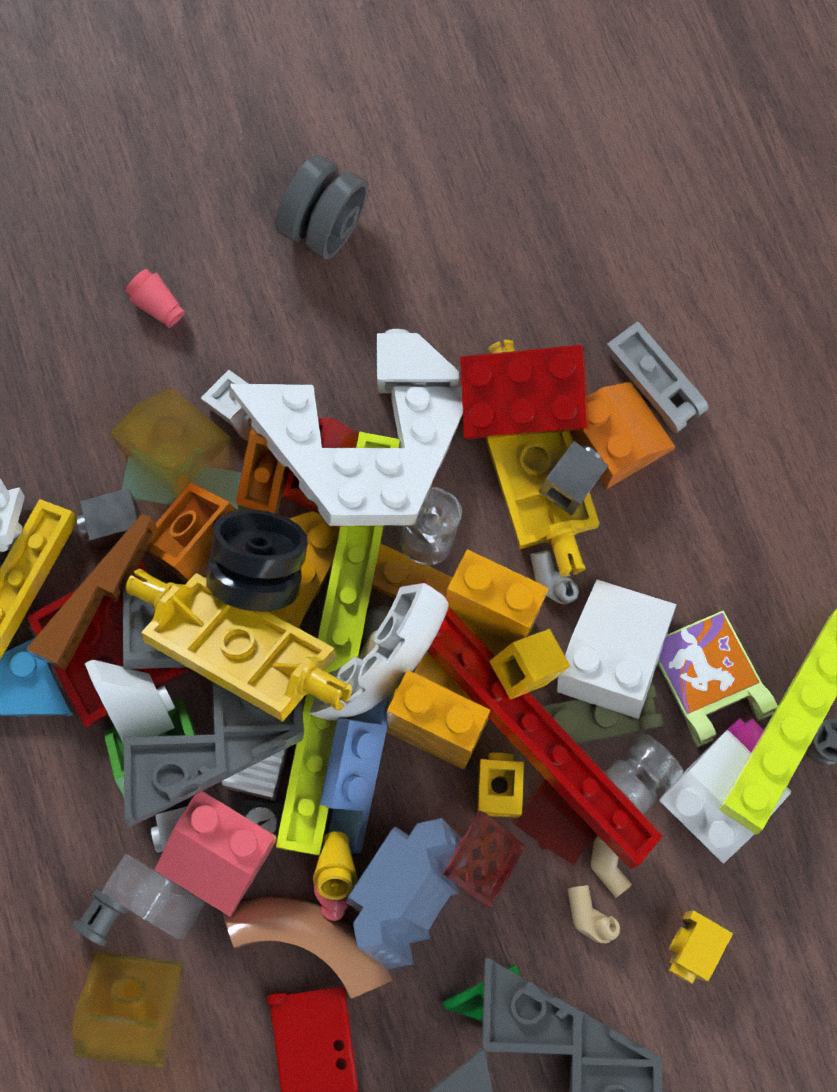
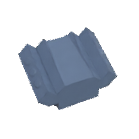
M442 818L418 823L410 835L395 826L346 901L349 906L360 912L353 923L358 950L388 969L414 964L410 943L430 939L429 929L446 901H448L450 896L459 894L454 873L474 869L469 844Z

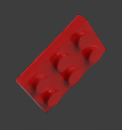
M582 344L460 356L465 439L589 430L585 347Z

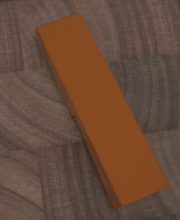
M143 513L138 517L26 648L28 652L36 658L66 671L104 596L118 602L121 601L123 587H126L130 575L134 576V571L137 570L158 529L152 517Z

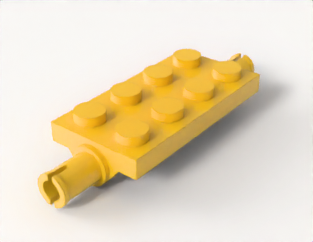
M504 340L505 347L501 348L500 341L496 342L488 348L489 353L515 351L513 340ZM570 431L485 438L519 550L545 542L551 543L560 577L570 576L569 572L573 571V575L584 571L586 567L583 564L575 535L596 529L600 524L590 492L572 516L538 492L548 475L572 445L573 440Z
M142 569L134 571V574L141 578L140 580L130 575L126 583V592L152 605L155 611L153 620L141 632L144 643L282 722L308 693L338 711L344 707V704L339 700L345 703L349 701L353 691L352 684L344 682L325 671L336 658L334 647L267 611H248L225 604L212 595L206 586V578L197 573L185 585L172 582L166 584Z

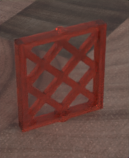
M479 810L464 838L461 839L459 847L443 875L484 906L491 909L506 881L509 880L511 872L526 846L489 815ZM488 825L491 826V827L495 830V832H493V833H491V834H489V835H488ZM481 828V838L473 841ZM504 838L511 844L504 847ZM497 839V851L489 854L488 842ZM481 846L482 858L473 861V849ZM511 852L504 865V855ZM466 855V865L458 868ZM497 859V871L489 874V862ZM482 866V878L473 882V869ZM466 873V883L458 878V876ZM496 879L489 892V882ZM482 886V895L474 889Z

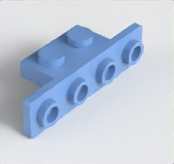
M395 690L370 710L354 716L352 719L339 717L337 720L320 805L333 808L328 833L334 831L345 833L349 837V847L352 854H360L362 851L388 726L387 709L394 697Z

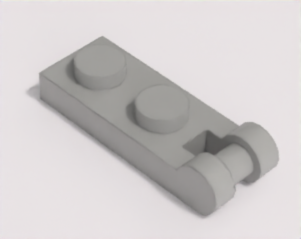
M638 321L607 343L606 352L658 411L665 425L673 433H678L686 427V421L693 415L699 417L708 410V404L704 397ZM676 394L684 401L678 408L670 400Z

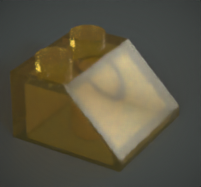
M172 387L137 403L110 432L118 449L176 498L179 497L190 483L195 481L232 441L230 435Z
M96 952L73 1016L74 1056L163 1068L174 1029L183 963Z

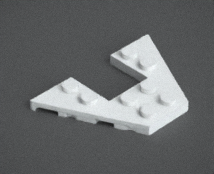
M230 384L229 392L231 401L236 400L251 418L252 428L256 433L266 438L267 447L283 467L288 466L300 481L299 488L309 500L316 503L318 512L329 526L414 525L463 416L461 387L394 386L391 399L398 438L400 439V448H322L313 385Z

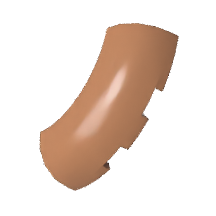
M255 897L241 900L231 917L223 913L234 948L267 941L285 942L304 948L318 956L333 969L344 984L351 999L393 981L386 966L358 950L354 926L344 918L337 921L326 919L321 914L320 905L290 897Z

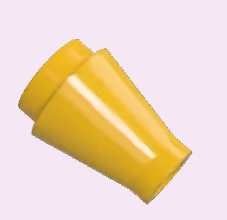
M334 831L326 834L323 838V847L313 875V883L317 887L318 893L324 898L340 900L350 895L357 884L358 877L349 847V837L345 833Z

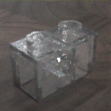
M126 853L101 893L173 938L184 940L206 903L156 872L154 868Z

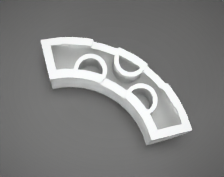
M425 583L400 587L391 609L374 634V641L377 645L363 660L355 656L344 666L328 672L338 679L352 684L353 691L349 701L345 703L339 700L344 704V707L338 711L315 697L309 714L333 721L338 720L339 717L349 718L362 714L384 700L400 685L406 671L412 672L429 649L447 613L449 602L446 598Z

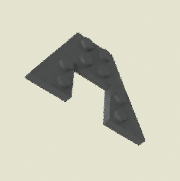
M123 587L124 669L185 668L186 666L144 643L141 632L153 620L154 607L128 594L126 587ZM212 682L214 735L124 737L125 828H130L302 741L304 735L302 699L282 722Z
M484 958L481 1048H484L485 1052L570 1054V1092H662V1057L493 960Z

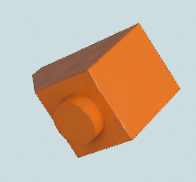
M254 429L249 434L235 504L276 514L284 493L290 468L281 465L267 447L266 438L256 433Z

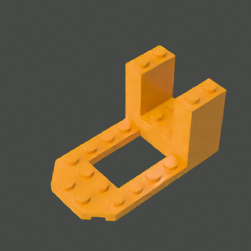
M314 511L290 518V520L299 524L305 531L308 540L305 562L301 566L302 580L299 595L292 604L280 610L267 611L301 629L332 569L340 526H329L324 518ZM381 543L372 588L392 598H396L400 587L416 585L425 580L430 587L446 598L449 602V607L495 656L511 643L529 636L549 589L468 549L454 576L451 577ZM426 652L415 672L407 670L398 689H395L394 697L387 709L388 726L386 733L465 770L489 720L490 709L473 702L431 655Z

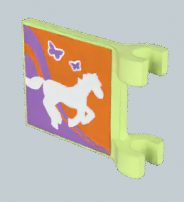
M724 610L667 634L657 664L686 720L690 735L697 748L713 742L712 737H715L717 734L707 715L748 698L749 705L757 721L774 714L773 711L778 707L770 691L762 684Z

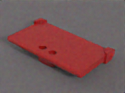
M345 986L290 994V992L279 994L274 992L268 995L267 1004L270 1005L281 1092H359Z

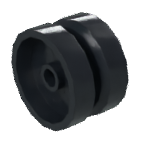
M241 510L221 516L213 525L211 538L212 555L208 560L206 574L207 588L217 599L242 610L266 612L280 610L292 604L300 591L302 580L301 566L305 562L308 546L307 534L299 524L285 516L269 511Z

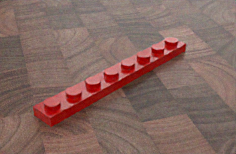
M423 580L422 582L419 583V584L425 583V584L429 585L425 580ZM448 607L442 625L427 652L473 702L490 709L488 718L629 869L638 867L663 835L529 692L510 700L489 662L495 655L457 614Z

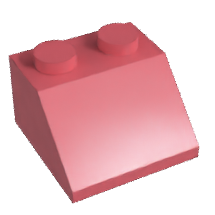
M201 791L193 796L173 828L155 871L231 917L277 842V837Z

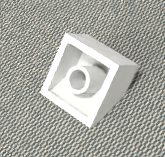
M728 730L666 790L659 800L723 864L754 835L753 832L719 811L721 804L751 754ZM787 787L772 814L791 794V790Z

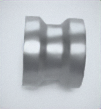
M837 719L824 720L807 749L809 756L819 764L831 765L837 763Z

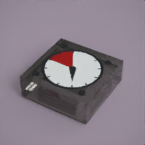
M242 800L240 814L278 838L284 804Z

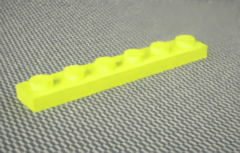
M837 609L829 616L719 808V811L756 835L765 827L837 697Z

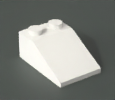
M596 579L565 654L571 667L558 676L557 692L639 719L677 604Z

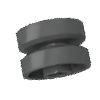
M313 155L297 171L281 200L275 223L277 233L293 242H300L306 238V246L309 251L323 259H331L346 243L362 215L369 193L368 181L352 172H344L339 176V169L336 163L321 155Z

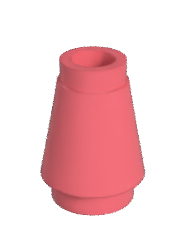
M144 269L130 281L125 289V292L130 296L129 302L159 322L164 323L168 328L175 325L185 313L158 273L152 274L148 269Z

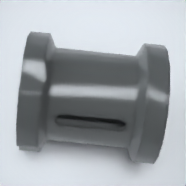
M96 887L92 892L94 899L81 919L74 920L71 927L89 940L105 947L108 942L106 938L108 932L119 915L126 914L129 907Z

